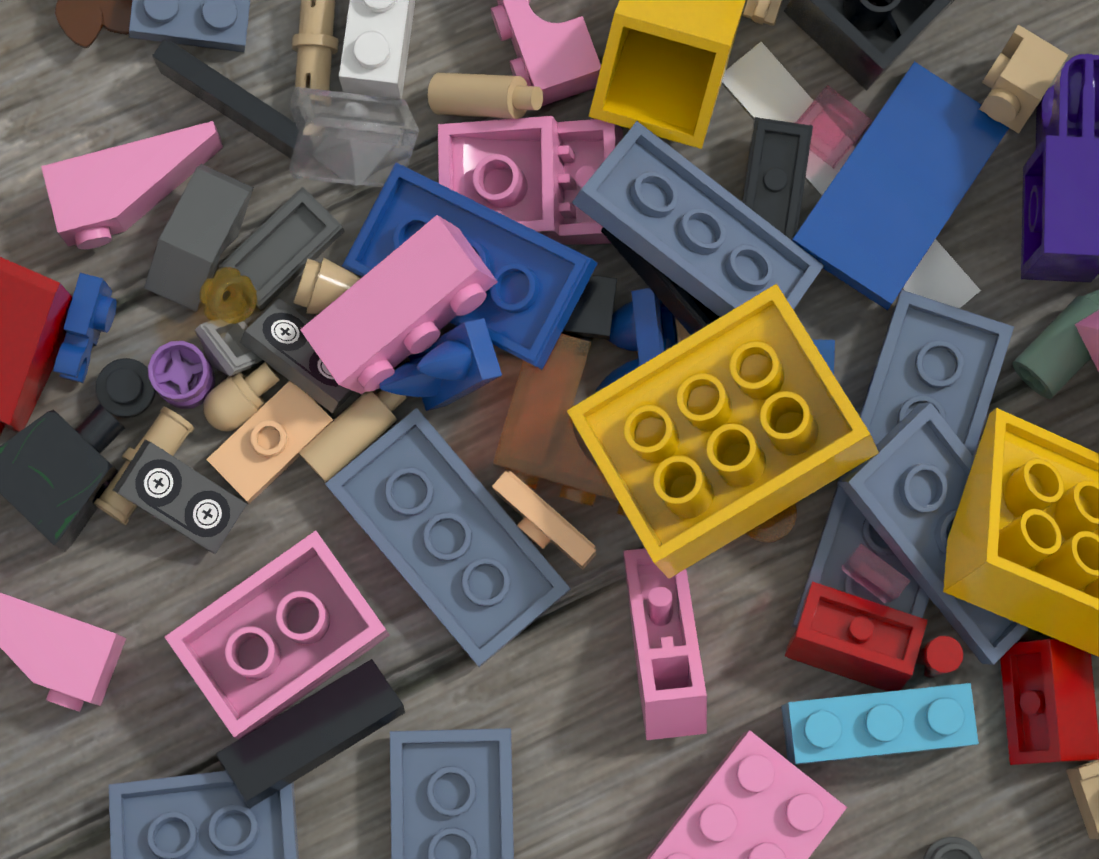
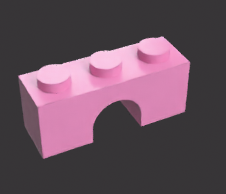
M497 0L498 6L490 8L500 40L511 39L517 58L510 60L513 76L523 77L528 86L541 88L543 92L542 106L596 88L601 64L583 16L562 23L547 22L539 18L529 6L531 0Z

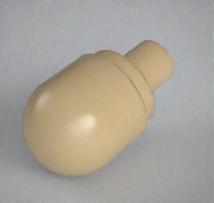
M266 362L247 377L241 372L234 376H228L206 396L203 405L206 420L211 426L221 431L239 429L265 404L261 395L280 381L279 376Z

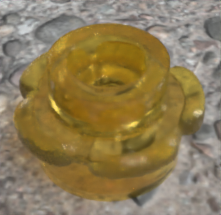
M224 267L215 272L214 278L205 280L200 290V301L205 304L204 314L210 321L221 319L227 323L236 324L246 320L253 313L257 303V293L249 277L241 276L240 271L236 268ZM229 291V298L227 301H223V293Z

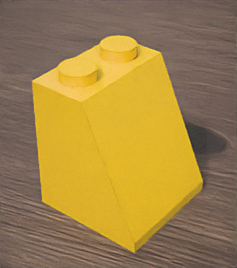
M619 0L614 12L588 117L629 129L638 121L657 137L702 149L746 0Z

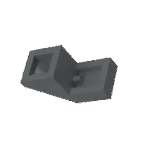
M200 164L193 173L159 237L144 288L197 312L206 303L220 255L239 235L254 187Z

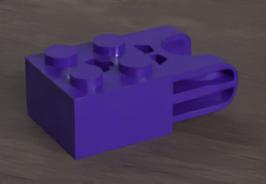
M1079 54L1068 60L1057 75L1055 84L1047 89L1037 106L1036 150L1023 166L1021 279L1091 283L1099 275V55Z

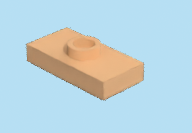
M289 381L206 460L250 504L300 456L299 452L334 420L311 396Z
M505 471L492 485L494 492L523 517L517 526L540 548L544 549L549 542L553 543L582 570L596 556V546L511 471Z

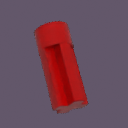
M940 636L929 641L925 648L919 650L916 664L925 665L924 676L929 678L938 677L952 672L960 666L963 660V649L956 639L949 636Z

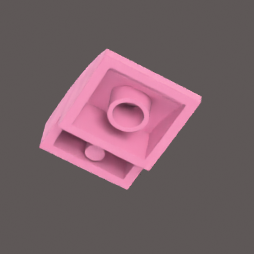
M553 116L438 124L439 184L563 245L609 244L611 242L601 232L603 226L575 206L572 201L622 140L623 130L619 125L598 119L557 122Z

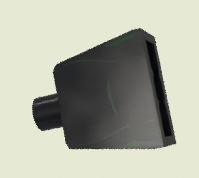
M101 404L75 429L54 409L46 412L0 446V494L54 546L66 552L98 509L94 502L97 498H100L118 473V470L101 453L125 427Z

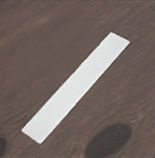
M760 42L725 70L722 82L754 119L758 117L813 126L806 178L823 195L855 147L768 48ZM936 239L903 287L905 291L959 309L981 291Z

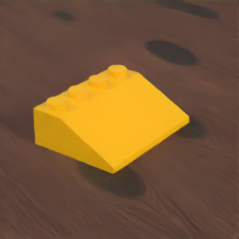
M777 283L567 410L652 561L668 579L879 454L870 432Z
M998 408L989 413L947 539L943 592L1099 657V453Z

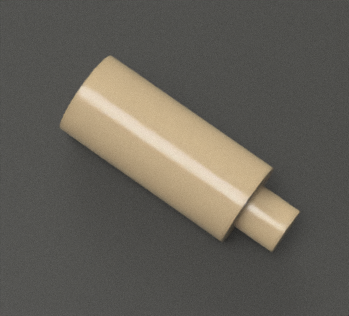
M436 73L429 83L428 102L431 110L437 115L519 119L524 116L527 110H539L541 108L543 92L540 87L528 86L526 80L521 76Z
M380 390L376 395L372 391L364 392L299 452V455L325 483L328 482L397 421L392 412L407 397Z

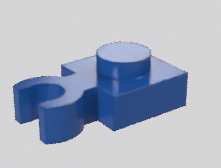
M84 273L79 274L63 328L66 332L65 339L58 351L53 370L56 373H60V378L83 383L90 363L92 346H97L100 332L107 333L112 326L117 301L111 297L113 291L103 278Z

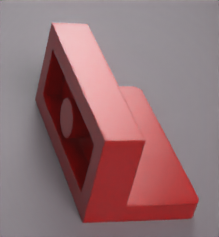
M812 581L807 590L795 633L787 645L785 657L888 692L899 691L913 675L928 620Z
M1057 639L1015 643L1000 658L1010 765L1099 760V732L1091 654Z

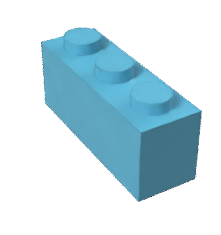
M971 683L795 701L781 706L787 759L793 765L959 748L979 744Z

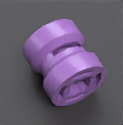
M171 341L160 346L152 355L148 365L149 380L153 388L171 406L180 409L195 408L203 404L206 396L215 385V374L209 361L196 346L185 341Z

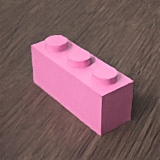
M436 215L300 330L338 385L363 394L364 392L378 389L382 381L394 375L395 370L393 368L410 354H417L431 347L440 337L439 330L453 318L464 316L477 309L486 299L485 292L498 281L460 229Z

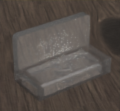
M294 87L289 108L299 134L289 166L293 178L383 187L395 162L408 168L419 129L405 100Z

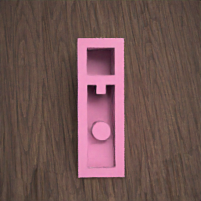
M210 121L41 166L58 234L68 246L77 245L78 249H93L110 243L112 241L111 235L128 230L190 177L200 164L204 165L223 148L221 137L214 122Z
M646 548L623 551L646 740L707 734V694L687 570L685 569L668 579L654 564Z
M0 593V648L33 683L50 689L46 700L78 712L81 711L84 701L101 706L126 638Z

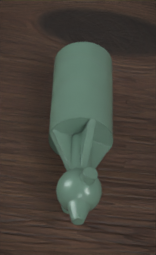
M1099 290L1084 296L1078 295L1013 361V368L1019 377L1039 395L1052 399L1091 359L1075 324L1099 310Z

